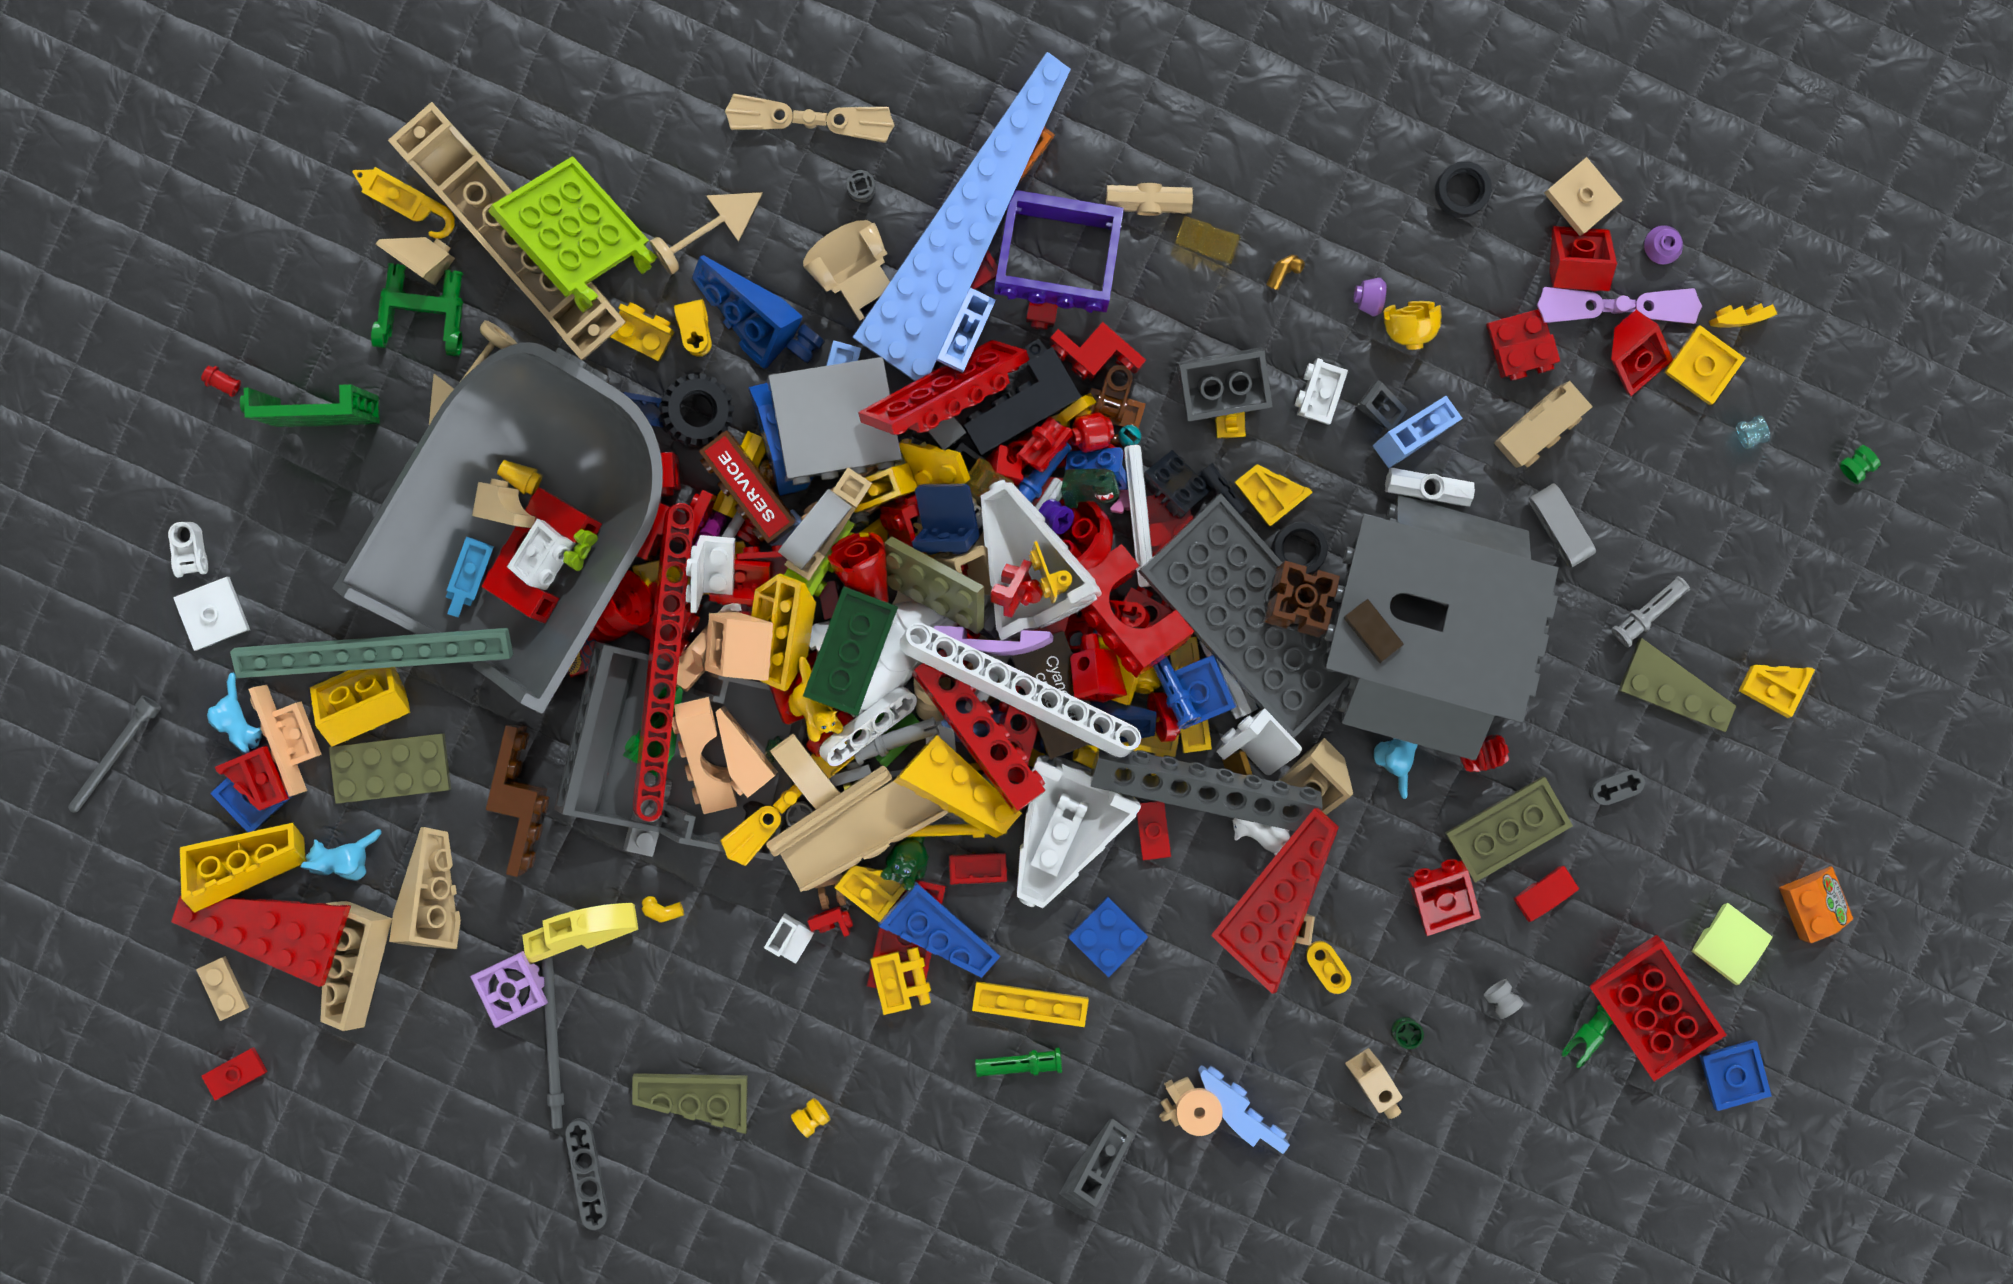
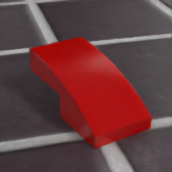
M1563 865L1557 867L1539 882L1532 883L1513 899L1527 921L1532 922L1578 891L1579 887Z

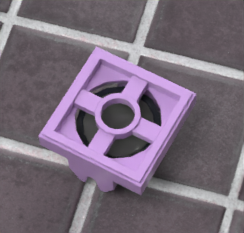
M524 951L470 976L495 1028L548 1003L541 989L544 987V977L538 975L539 967L534 963L529 964ZM500 1007H503L504 1009H511L513 1011L503 1010Z

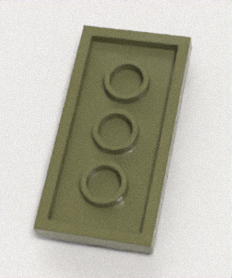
M892 536L884 543L888 586L976 634L984 628L983 585Z
M445 733L329 747L335 804L451 790Z
M1542 776L1450 829L1445 834L1458 857L1468 869L1470 878L1476 883L1573 827L1547 779Z

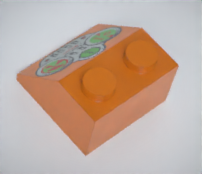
M1832 866L1779 887L1798 937L1802 941L1810 944L1838 933L1853 920Z

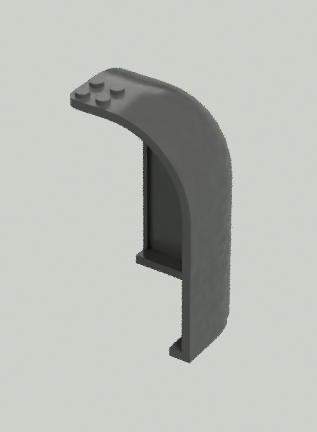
M527 342L514 344L497 351L471 370L441 405L332 589L343 598L415 634L508 628L513 656L510 659L473 661L470 663L474 665V669L497 684L519 703L543 714L641 549L656 518L662 492L663 468L658 441L648 419L628 396L607 383L610 377L590 367L581 359L559 347L554 352L543 345ZM503 460L537 469V473L543 475L539 485L540 488L554 494L602 523L596 534L598 541L591 546L590 552L584 559L583 568L580 571H576L566 563H563L554 581L546 590L559 598L546 623L528 617L481 587L488 571L493 567L500 555L501 548L506 544L515 527L472 516L478 482L490 484L491 478L505 481L501 476L497 475ZM508 483V487H509V488H514V489H516L515 487H513L511 484ZM519 491V501L525 510L532 495L528 493L524 495ZM467 536L492 545L494 548L475 599L472 601L471 606L463 604L459 617L447 614L452 599L446 598L448 592L446 590Z

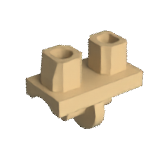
M1188 1077L1175 1083L1172 1080L1164 1083L1175 1105L1172 1106L1168 1098L1162 1100L1160 1103L1165 1111L1159 1117L1163 1122L1171 1119L1175 1127L1180 1125L1176 1116L1177 1102L1185 1092L1194 1089ZM1201 1107L1196 1108L1194 1111V1115L1198 1117L1204 1114V1109Z

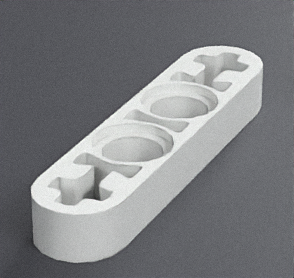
M905 687L894 689L845 725L842 733H834L826 739L820 747V756L831 766L842 764L872 742L877 736L879 737L910 714L916 706V696ZM884 712L883 719L875 723L877 716ZM862 729L860 736L852 740L854 733Z

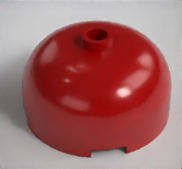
M1075 494L1074 497L1059 500L1062 506H1067L1073 511L1074 520L1071 527L1065 533L1057 535L1086 570L1098 566L1107 558L1113 544V529L1108 516L1091 498L1086 500L1085 495Z

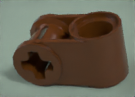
M1117 365L1109 370L1103 388L1100 391L1094 413H1102L1105 416L1115 418L1116 422L1121 423L1132 383V373L1128 368L1123 365ZM1115 372L1123 373L1127 379L1126 384L1121 387L1115 386L1111 381V375Z

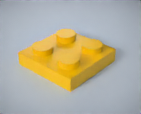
M1699 325L1692 332L1664 373L1708 405H1713L1746 358Z

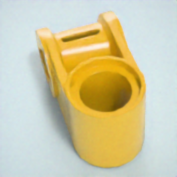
M703 299L674 305L676 320L684 347L693 356L703 357L707 355L711 350L712 341L708 327V315ZM697 336L703 340L699 343V348H695L691 344L695 342V337Z

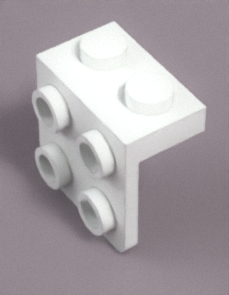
M1264 708L1253 717L1247 716L1237 726L1236 730L1231 728L1221 738L1223 744L1216 752L1225 760L1240 748L1246 752V755L1264 774L1271 775L1298 756L1302 751V747Z

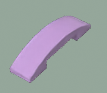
M934 626V629L989 656L1024 654L1045 647L1053 642V635L1047 631L1021 630L1020 642L967 639V631L963 627Z

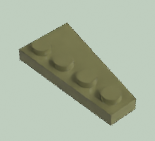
M1643 638L1638 639L1618 691L1719 731L1726 732L1736 705Z

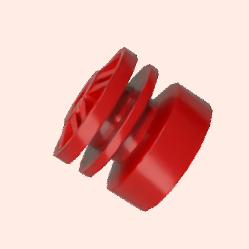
M627 570L592 629L590 637L599 642L609 643L650 621L654 611L653 598L648 586L640 576Z

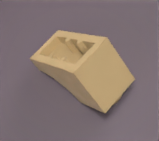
M491 478L490 484L478 482L472 516L532 528L535 523V517L528 514L521 506L518 497L519 490L509 488L508 481Z

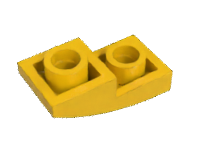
M1762 303L1747 310H1744L1743 306L1733 310L1732 306L1729 305L1716 311L1717 317L1710 320L1709 324L1710 326L1721 328L1741 327L1777 315L1773 304L1763 308Z

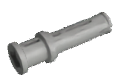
M1677 576L1673 582L1640 610H1632L1629 613L1630 617L1621 625L1614 626L1611 629L1612 633L1625 647L1629 648L1637 636L1643 631L1648 632L1650 630L1651 622L1690 590L1689 585L1685 580Z
M931 717L919 723L881 734L854 754V757L860 765L866 759L878 755L881 757L886 756L891 749L933 735H939L938 726H935L936 720L934 717Z

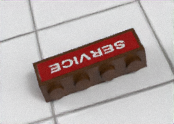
M724 431L699 451L703 456L700 462L710 474L716 473L721 480L717 483L727 497L730 495L734 497L738 503L734 507L744 520L749 517L755 525L752 531L762 543L766 540L767 543L774 544L799 525V522L731 432Z

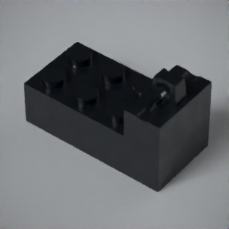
M1039 339L1024 347L1029 357L1026 368L1035 384L1033 385L1031 381H1028L1016 389V395L1008 399L1004 395L991 403L992 409L983 413L980 409L966 418L967 423L964 424V430L977 453L982 457L992 453L1000 444L1006 445L1044 423L1049 416L1052 417L1060 414V412L1081 398L1053 347L1047 350Z

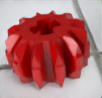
M1491 734L1485 737L1476 761L1460 757L1466 771H1486L1503 766L1509 760V750L1501 735Z

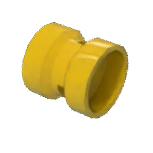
M814 1097L806 1103V1107L803 1110H797L791 1114L794 1124L807 1138L815 1133V1128L819 1125L824 1126L831 1120L824 1107Z

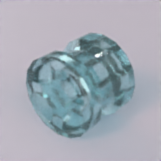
M1761 415L1753 417L1750 422L1741 421L1737 423V434L1744 448H1752L1757 442L1765 443L1770 441L1768 425Z

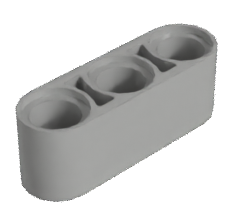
M1555 483L1529 497L1532 509L1559 554L1570 568L1596 553L1594 544L1564 494Z
M828 489L784 542L778 552L802 570L845 518L852 506Z

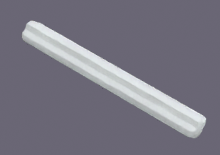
M1130 445L1124 448L1135 559L1140 565L1137 569V578L1140 587H1148L1151 585L1138 572L1152 558L1142 452L1140 445Z

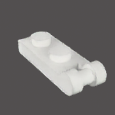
M1064 792L1030 864L1056 877L1089 806V803L1082 800L1077 802L1071 799V795ZM1065 809L1075 813L1072 821L1062 817Z

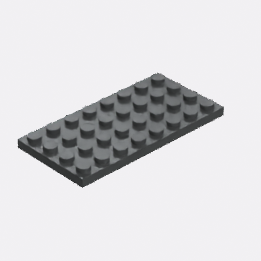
M1218 494L1138 572L1173 611L1177 610L1195 631L1196 637L1262 710L1265 708L1295 738L1348 685L1350 675L1326 669L1329 653H1327V641L1323 640L1324 634L1318 638L1297 632L1298 624L1292 623L1287 628L1264 622L1269 600L1278 593L1272 590L1276 569L1282 562L1222 494ZM1299 595V596H1298L1299 600H1300L1302 603H1306V602H1303V601H1302V596ZM1332 618L1329 624H1333L1334 620Z

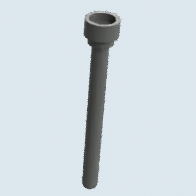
M146 696L139 698L135 704L134 717L69 804L68 808L71 812L76 813L81 809L144 721L155 718L161 710L160 705Z

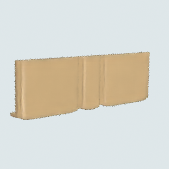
M891 781L782 852L781 856L795 879L800 892L807 891L859 863L862 858L864 860L881 854L890 846L889 843L902 840L942 818L948 812L932 801L918 796L914 791Z

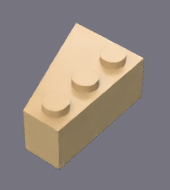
M1568 381L1555 387L1499 437L1494 444L1516 468L1523 465L1529 467L1540 457L1538 452L1544 447L1548 449L1560 440L1561 437L1559 435L1567 428L1570 430L1582 420L1581 416L1593 406Z

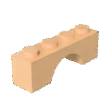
M709 697L676 704L672 728L674 734L680 733L681 741H678V747L681 757H687L689 763L685 765L688 781L694 780L695 787L692 788V794L695 804H701L703 814L737 807L736 792L730 784L732 778L729 775L728 768L709 763L701 754L705 745L717 736L716 722Z

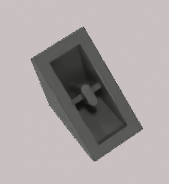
M1379 380L1369 387L1356 405L1357 409L1387 431L1395 428L1408 410Z

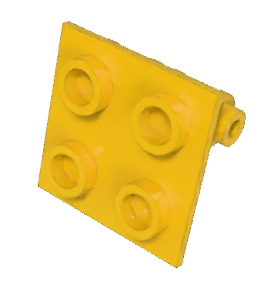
M1035 541L1032 551H1030L1029 559L1032 562L1034 571L1039 570L1042 576L1039 585L1043 591L1044 598L1049 597L1053 604L1058 597L1057 595L1068 590L1072 582V576L1065 570L1049 575L1038 542Z

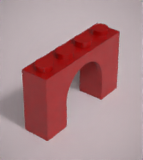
M540 487L531 496L529 504L525 509L528 514L535 517V521L537 519L545 521L559 534L577 544L578 542L573 536L579 530L583 529L584 531L597 534L602 526V523ZM515 526L508 541L501 548L496 562L488 571L481 587L528 617L546 623L559 598L546 590L527 585L507 567L531 529Z
M1121 544L1112 550L1101 564L1087 569L1095 579L1102 595L1098 596L1097 600L1080 611L1083 613L1088 625L1095 628L1102 636L1104 644L1121 659L1123 667L1137 678L1184 645L1195 631L1177 610L1155 625L1143 629L1129 627L1117 619L1110 607V592L1131 579L1140 566Z

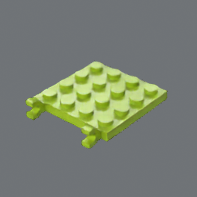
M573 156L495 202L488 210L565 297L571 294L575 296V303L583 313L593 306L591 302L598 298V295L586 284L631 255L634 257L635 266L641 274L650 270L652 267L650 264L658 258L651 250L645 247L649 241L646 236Z

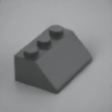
M1261 348L1176 362L1187 421L1273 407L1265 350Z

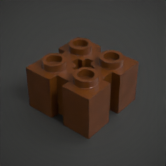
M1284 561L1276 569L1272 590L1278 593L1269 600L1264 622L1287 628L1292 623L1298 624L1297 632L1319 638L1328 629L1333 608L1326 607V605L1336 596L1340 576L1317 570L1313 575L1306 574L1307 566ZM1298 596H1302V601L1306 603H1302L1299 600Z

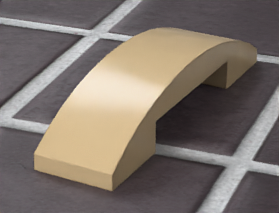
M847 468L833 489V492L852 506L851 510L802 570L789 560L784 565L809 581L872 483L850 468Z
M794 734L770 750L784 771L815 809L840 794V791L824 774Z

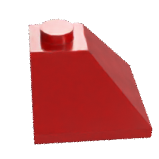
M1637 309L1615 327L1611 360L1626 393L1632 396L1672 362L1673 358L1659 325Z

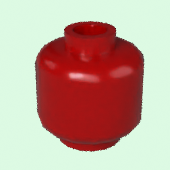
M1099 412L1079 416L1073 422V435L1070 437V440L1074 446L1077 445L1085 453L1105 449L1109 446L1111 439L1114 438L1113 424L1109 417H1105Z

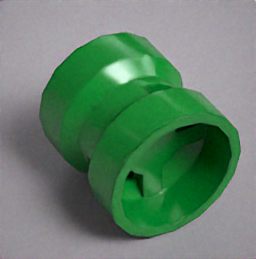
M1865 445L1859 446L1854 451L1852 458L1847 457L1839 463L1843 474L1854 484L1861 483L1866 478V473L1874 472L1881 466L1876 454Z

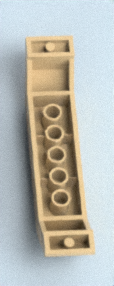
M433 102L427 105L388 140L542 312L562 339L582 361L626 323L592 281L586 285L598 295V298L591 302L593 306L583 313L575 303V296L571 294L565 297L488 212L492 204L513 191Z

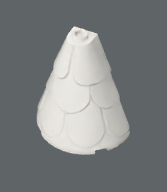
M1000 480L989 486L990 491L981 495L984 544L988 549L990 585L992 588L995 584L1010 586L1001 582L1003 568L1006 563L1020 567L1023 560L1030 561L1029 555L1035 541L1038 542L1049 575L1065 570L1072 576V582L1068 590L1057 595L1058 597L1053 604L1049 597L1045 599L1044 596H1042L1038 603H1029L1027 606L1020 602L1011 618L1004 616L1003 606L994 603L996 630L1001 641L1021 636V630L1044 628L1078 612L1097 600V597L1102 595V592L1095 579L1068 550V546L1045 523V517L1013 483H1006L1005 480ZM1031 566L1029 575L1032 579L1041 582L1042 576L1040 571H1034Z
M914 600L896 603L895 606L898 609L859 715L894 689L904 687L912 678L913 670L922 664V662L906 655L900 648V638L913 623H923L934 629V626L956 627L958 623L943 615H939L934 610ZM830 621L815 623L812 626L809 646L812 651L814 649L817 650V655ZM910 635L912 642L921 644L919 637Z
M1047 755L1039 756L1032 769V772L1036 770L1045 781L1043 787L1046 791L1029 803L1028 809H1026L1024 841L1020 845L1016 891L1017 897L1023 904L1030 907L1037 905L1041 908H1044L1079 876L1078 872L1105 849V846L1136 817L1141 808L1140 803L1134 796L1091 787L1092 769L1061 757H1055L1053 761H1050ZM1064 792L1071 795V799L1077 802L1082 800L1089 803V806L1056 877L1030 864ZM1065 809L1062 817L1072 821L1075 813Z

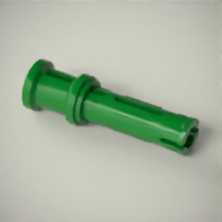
M1060 1047L1055 1048V1051L1047 1052L1032 1050V1052H1029V1055L975 1059L977 1077L1031 1072L1034 1075H1039V1072L1046 1071L1062 1073Z

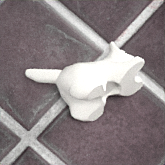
M1236 818L1232 820L1235 840L1243 836L1252 837L1266 850L1274 853L1275 856L1290 839L1289 830Z

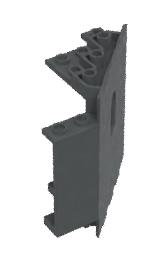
M1399 494L1395 504H1389L1385 519L1364 513L1359 534L1355 537L1352 547L1347 546L1343 556V563L1346 564V576L1343 585H1338L1336 596L1333 599L1334 602H1337L1334 622L1328 625L1323 640L1327 641V653H1329L1326 669L1350 675L1347 688L1350 689L1348 695H1342L1339 704V711L1342 712V724L1476 761L1494 716L1523 723L1526 708L1530 704L1529 696L1535 697L1540 677V674H1538L1541 663L1540 658L1545 656L1549 635H1547L1550 623L1548 619H1553L1558 596H1555L1553 591L1559 567L1531 560L1528 530ZM1402 593L1448 605L1442 632L1395 618L1390 610L1392 598ZM1366 599H1369L1404 643L1401 648L1381 663L1377 661L1343 618Z

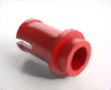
M207 366L201 376V381L205 382V386H213L230 397L236 395L241 385L240 380H236L219 371L218 366Z

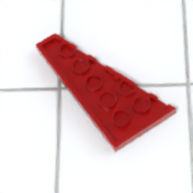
M1319 808L1312 810L1211 935L1272 994L1278 990L1339 828Z

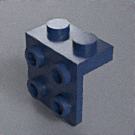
M967 484L918 485L915 489V495L923 529L912 541L913 548L928 555L940 552H952L958 555L968 552L980 537L970 487Z

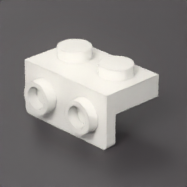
M1319 358L1313 364L1309 363L1303 378L1308 380L1305 391H1299L1295 406L1299 407L1297 415L1330 425L1348 370L1325 363Z

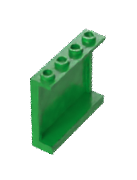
M339 385L340 403L281 405L280 398L251 388H244V395L240 397L241 412L245 414V418L275 427L380 424L379 396L353 385Z

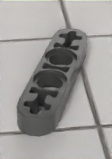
M577 1118L567 1126L565 1131L581 1221L586 1228L598 1230L605 1225L608 1219L607 1201L592 1125L586 1119ZM576 1125H579L581 1130H586V1133L582 1136L583 1145L589 1143L590 1146L574 1149V1146L580 1144L578 1135L572 1134L576 1129ZM588 1153L592 1158L591 1166L587 1168L581 1167L577 1163L578 1154ZM585 1181H593L597 1185V1193L586 1195L582 1190V1184ZM600 1199V1202H596L594 1206L596 1213H601L602 1216L599 1218L598 1223H595L593 1218H588V1215L592 1212L591 1203L585 1205V1202Z

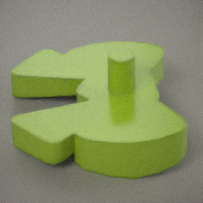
M583 529L573 536L578 542L573 547L574 551L564 552L563 562L576 571H580L583 568L584 559L590 552L591 546L598 541L596 534L584 531Z

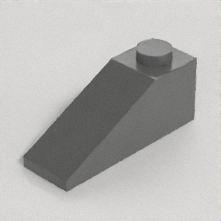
M1109 1119L1074 1166L1059 1194L1081 1210L1097 1207L1134 1133L1114 1119Z

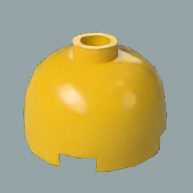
M1411 301L1408 302L1407 307L1396 310V306L1391 305L1383 311L1384 324L1388 335L1396 343L1406 345V349L1409 350L1423 348V343L1431 341L1438 334L1441 327V306L1435 307L1434 302Z

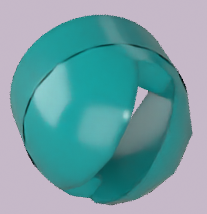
M1126 425L1119 431L1118 440L1124 447L1138 445L1141 440V432L1134 425ZM1125 430H1128L1137 438L1135 442L1124 434Z

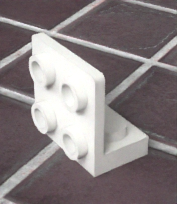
M700 535L697 546H692L691 559L688 558L686 566V576H691L690 585H687L686 602H691V613H697L703 593L733 594L735 538Z

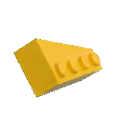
M293 823L180 847L181 899L195 913L301 865L303 862H306L303 835Z

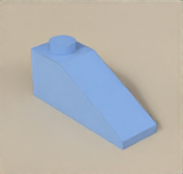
M972 288L969 289L936 361L963 373L994 306L995 299Z
M1445 396L1387 432L1372 446L1387 467L1391 468L1463 418L1448 397Z

